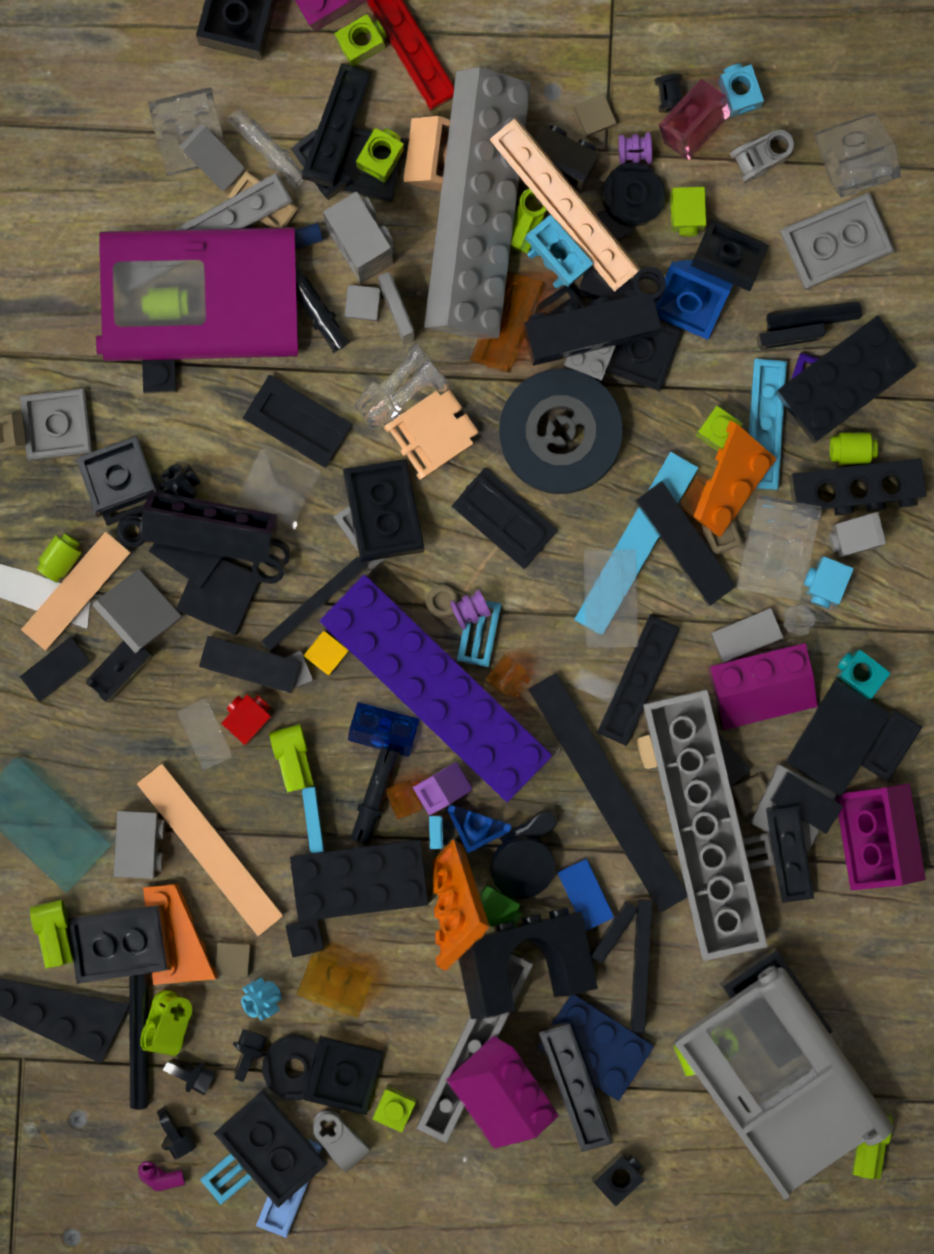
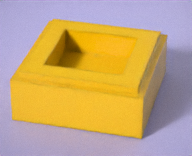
M323 630L304 654V657L330 676L349 650Z

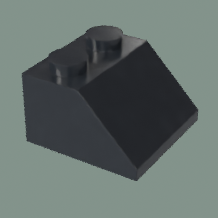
M541 125L534 140L579 194H582L598 162L600 153L595 152L596 147L587 141L579 139L578 142L567 138V133L556 126L550 125L547 128Z

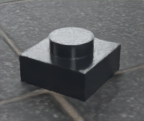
M175 359L142 360L144 394L177 393Z
M318 920L303 921L285 926L292 958L325 950Z

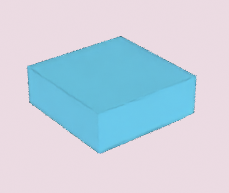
M441 815L429 816L430 849H441L443 847V817Z

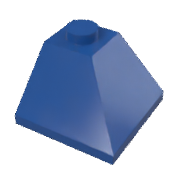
M693 260L671 262L665 276L666 286L660 300L655 303L658 317L665 322L708 340L733 284L690 266Z

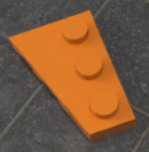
M729 421L726 429L729 435L724 448H719L715 458L718 464L713 477L707 480L693 516L718 537L722 536L777 459L742 427L732 421Z
M169 884L143 887L145 907L162 905L172 969L153 972V985L219 978L215 967H212L207 956L206 946L203 940H200L193 924L194 919L179 885Z

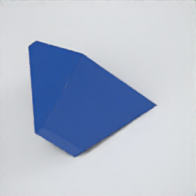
M451 804L449 805L448 813L468 853L510 832V824Z

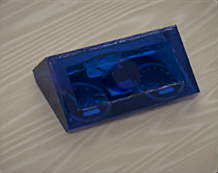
M357 702L349 729L348 740L376 749H380V746L390 748V751L394 749L399 751L400 755L409 757L420 719Z

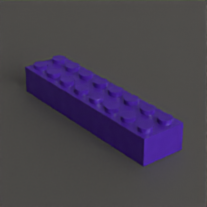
M365 574L319 620L326 629L506 802L552 757L528 731Z

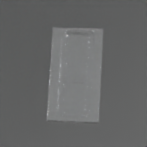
M607 549L584 551L586 648L614 649L615 647H638L636 550Z

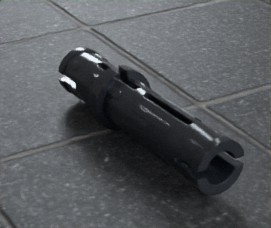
M296 261V297L314 322L313 328L315 331L317 329L320 331L334 354L345 347V345H348L350 340H348L334 319L337 317L335 313L328 310L299 266L298 261Z
M380 746V752L362 804L359 803L357 807L359 814L350 839L354 841L359 840L363 830L359 843L370 844L376 820L381 818L383 813L380 809L398 756H400L399 751L394 749L390 751V748Z

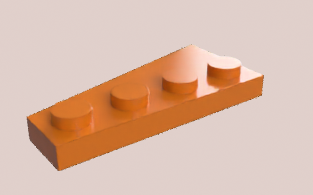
M455 839L433 860V891L439 898L434 907V917L439 919L440 929L435 932V944L440 946V954L436 956V966L444 971H447L489 928L464 846Z

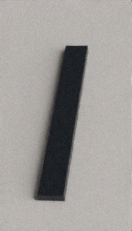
M557 673L529 688L530 694L659 912L662 913L687 898L686 891Z

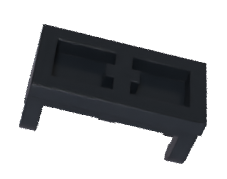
M123 641L89 676L86 684L92 687L105 702L110 703L154 655L146 647L135 654L127 643Z

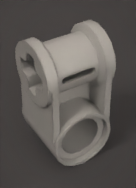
M775 130L733 150L730 156L732 159H736L744 175L742 177L743 182H750L762 176L770 169L786 162L794 148L793 137L784 130ZM775 140H781L786 144L787 151L783 154H776L770 149V143Z
M329 1109L322 1110L315 1116L313 1121L314 1135L345 1173L371 1152L362 1138L335 1111ZM325 1120L328 1123L332 1120L335 1121L333 1124L334 1132L331 1133L328 1130L322 1132L321 1121Z

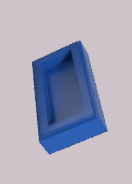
M587 859L557 872L575 912L582 911L586 931L614 918Z

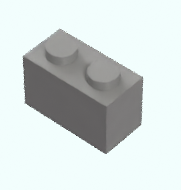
M117 811L114 877L153 879L156 878L157 872H162L163 852H158V839H164L165 820L160 819L159 812Z

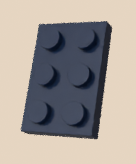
M577 995L569 996L550 1026L572 1021L594 1085L619 1101L654 1046ZM540 1040L536 1047L547 1054L543 1042Z

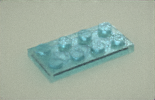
M15 757L0 773V832L65 893H68L112 844L19 757Z

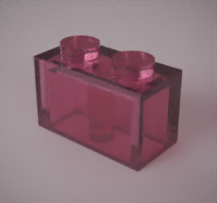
M701 78L659 124L664 144L686 160H689L729 117L730 111L726 95Z

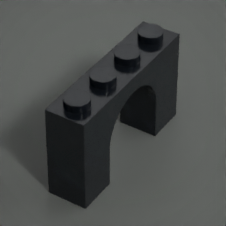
M568 907L549 911L550 917L541 919L540 914L521 918L522 924L514 926L513 921L495 924V931L485 932L480 939H477L458 959L471 1019L491 1018L515 1011L508 978V963L515 947L524 940L535 944L543 953L554 997L572 996L598 989L582 911L569 913Z

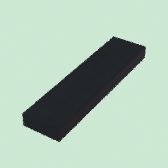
M341 63L301 173L302 179L333 188L372 79L371 71Z
M663 482L657 483L634 500L707 606H711L735 588L731 579Z
M359 557L352 560L262 640V644L272 652L368 567L367 564L360 562Z
M649 615L596 733L627 746L644 708L643 704L646 703L677 635L678 627Z
M639 899V901L637 900L630 1028L633 1032L645 1033L652 901L650 899Z
M572 1021L540 1029L541 1040L581 1151L584 1152L613 1144L614 1138Z

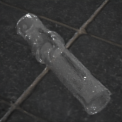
M239 107L231 114L232 117H229L227 122L268 162V167L272 171L276 170L294 190L299 188L305 182L301 175L303 169L290 157L291 153L286 148L282 149L249 116L243 107Z

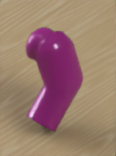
M144 1161L138 1167L139 1179L154 1191H164L186 1185L182 1169L166 1173L151 1161Z

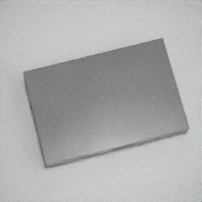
M870 193L854 198L779 231L804 290L894 252V248Z

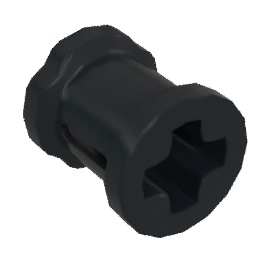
M682 74L664 75L654 80L655 85L659 87L661 105L658 106L660 113L677 112L687 108V102L683 101Z

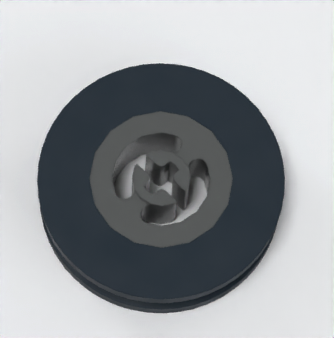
M569 369L543 371L522 382L506 401L499 425L500 445L510 469L527 485L550 494L579 492L601 480L617 458L623 434L620 411L609 391L591 376ZM554 410H566L574 414L572 418L556 416L555 419L559 427L564 428L567 426L569 428L566 431V436L570 443L573 442L575 437V429L577 427L584 429L582 443L574 451L567 454H555L547 449L551 445L557 448L566 447V443L561 436L556 438L553 436L555 427L551 421L548 422L546 427V435L544 437L537 435V427L540 420L547 413Z

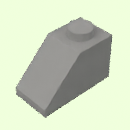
M878 512L832 526L833 532L829 533L832 551H838L839 558L877 549L886 544Z

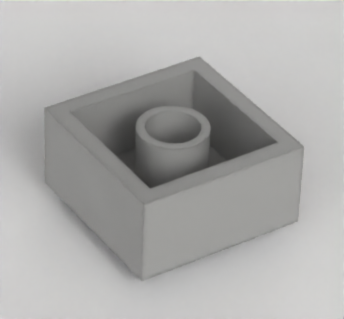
M615 346L567 357L564 368L582 372L598 382H602Z

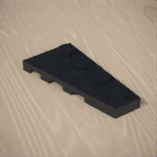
M0 978L1 1017L100 1064L103 1062L129 1008V1003Z

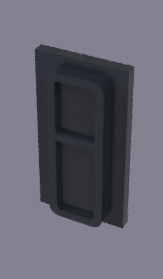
M270 374L259 392L254 396V400L242 418L325 469L340 448L341 443L352 426L348 421Z
M486 468L466 486V489L451 506L523 569L530 564L539 552L543 551V547L558 531Z

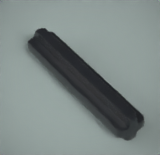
M855 301L767 314L766 324L768 331H777L821 323L829 324L858 320L862 317L860 302Z

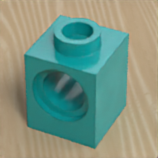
M859 649L855 650L853 654L848 651L837 665L841 670L836 677L867 699H872L891 673ZM858 663L865 665L869 672L868 678L864 682L857 681L853 676V668Z

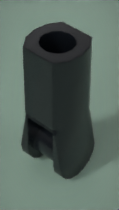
M543 812L499 839L502 843L519 835L539 839L555 828V816L550 812Z

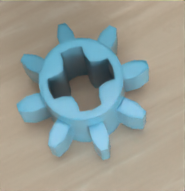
M259 978L242 988L246 995L241 998V1005L250 1017L256 1018L258 1016L260 1021L280 1011L277 1003L281 1001V992L272 981L264 983L263 978Z

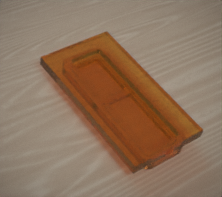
M507 272L499 338L478 339L470 361L500 372H511L525 338L523 331L524 322L529 321L528 317L534 315L547 283L529 278L526 275L522 276Z

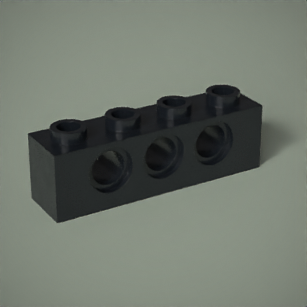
M921 458L794 473L789 476L793 515L802 514L803 520L822 517L821 512L834 510L835 516L853 514L855 507L866 506L867 512L885 510L888 503L898 502L899 508L918 506V500L926 497ZM884 478L895 480L897 483L895 494H887L883 490L882 481ZM857 481L864 485L865 495L863 498L852 496L850 493L852 482ZM826 485L832 489L833 499L831 502H823L819 499L817 491L820 486Z

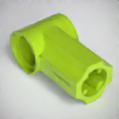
M530 188L521 195L520 203L514 214L510 246L511 249L527 255L531 245L525 237L543 221L548 212L544 205L537 212H531L526 208L525 203L527 199L535 196Z
M301 724L269 732L275 759L279 760L287 793L314 786L306 755L308 749Z
M61 899L31 906V923L35 935L39 937L45 969L73 963V954L67 928H69L68 915L64 901Z
M886 1115L893 1124V1117ZM891 1134L875 1145L868 1146L863 1142L855 1148L852 1168L853 1175L867 1179H881L885 1148L890 1142Z

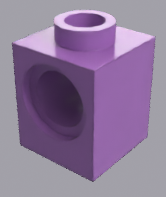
M457 762L413 787L429 815L448 806L473 790Z

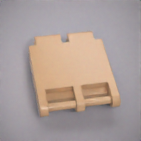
M436 390L384 426L386 432H391L402 448L400 452L403 457L407 455L418 471L416 476L419 480L424 479L473 445L471 438L479 433L467 414L458 419L455 418L454 415L462 410V406L451 390L446 391L442 395ZM397 426L400 428V430L402 431L403 435L406 437V439H407L408 442L410 443L409 445L406 444V442L404 441V439L401 437V435H400L399 432L397 431V429H396ZM415 450L421 461L426 466L425 469H423V467L421 466L415 455L412 453V451Z

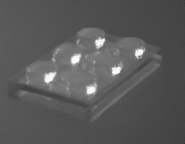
M757 494L736 581V588L800 601L822 513L821 507Z

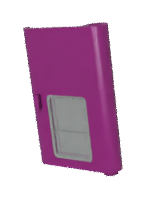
M295 227L100 231L102 335H96L97 355H103L104 361L298 357Z

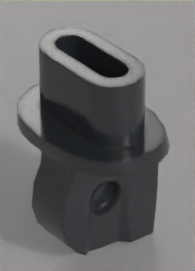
M242 1029L238 1042L234 1041L232 1044L241 1052L234 1072L235 1080L244 1082L253 1057H265L266 1052L263 1051V1047L267 1039L266 1036Z
M175 1058L170 1061L168 1060L163 1069L167 1073L186 1081V1092L190 1093L192 1089L204 1096L216 1072L203 1066L204 1061H201L194 1068L186 1062Z
M165 1106L157 1110L159 1122L167 1134L161 1145L163 1150H169L175 1160L193 1151L197 1145L191 1137L193 1134L192 1128L187 1126L178 1128Z

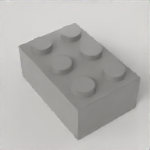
M355 192L323 211L328 232L359 283L362 284L392 266V255L395 254L392 243L394 241L384 225L378 227L379 225L376 221L378 219L375 215L377 213L367 197L361 199L359 194Z

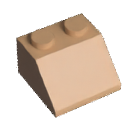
M441 116L411 119L404 174L405 183L429 190H442L450 126L449 119Z

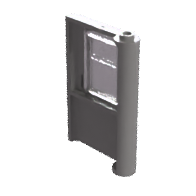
M772 966L758 976V981L682 1032L676 1038L674 1044L784 1200H786L794 1189L861 1143L865 1142L870 1146L883 1141L892 1133L894 1126L785 969H776Z

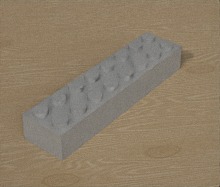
M481 67L456 72L424 328L472 339L499 338L519 175L489 139L515 117L525 127L530 82Z
M708 689L644 703L645 715L702 959L706 961L767 947V942Z

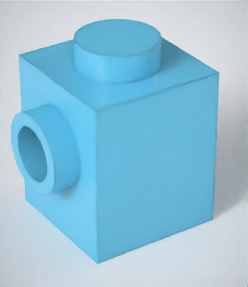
M824 556L819 558L816 568L810 567L803 585L808 586L805 594L812 597L811 603L829 609L830 604L833 606L839 605L854 568Z

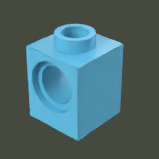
M739 63L724 69V74H721L718 83L730 118L761 108L764 99L752 64L743 67ZM735 82H742L747 86L748 93L738 95L732 90L731 85Z

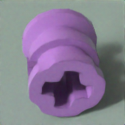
M646 132L645 137H639L638 134H631V138L618 135L620 164L625 163L626 160L639 163V160L643 159L646 160L647 164L652 163V138L650 132Z
M480 590L475 591V595L468 597V595L461 597L463 601L458 603L453 600L450 601L451 608L463 630L466 629L467 623L472 621L474 624L479 621V617L491 616Z

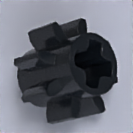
M174 464L163 471L161 475L163 482L158 487L162 493L194 499L198 493L196 486L201 481L190 465L183 469L180 464Z

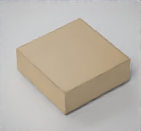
M650 735L638 737L636 741L643 768L658 767Z

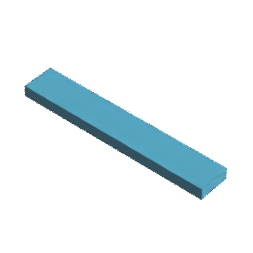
M670 452L649 489L657 483L663 482L678 504L698 467ZM639 507L574 619L601 636L659 537Z

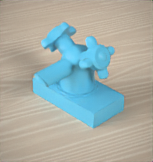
M549 215L525 237L531 245L528 257L532 259L536 255L541 256L546 268L557 274L558 279L553 283L556 288H559L561 285L569 287L594 264L552 215Z

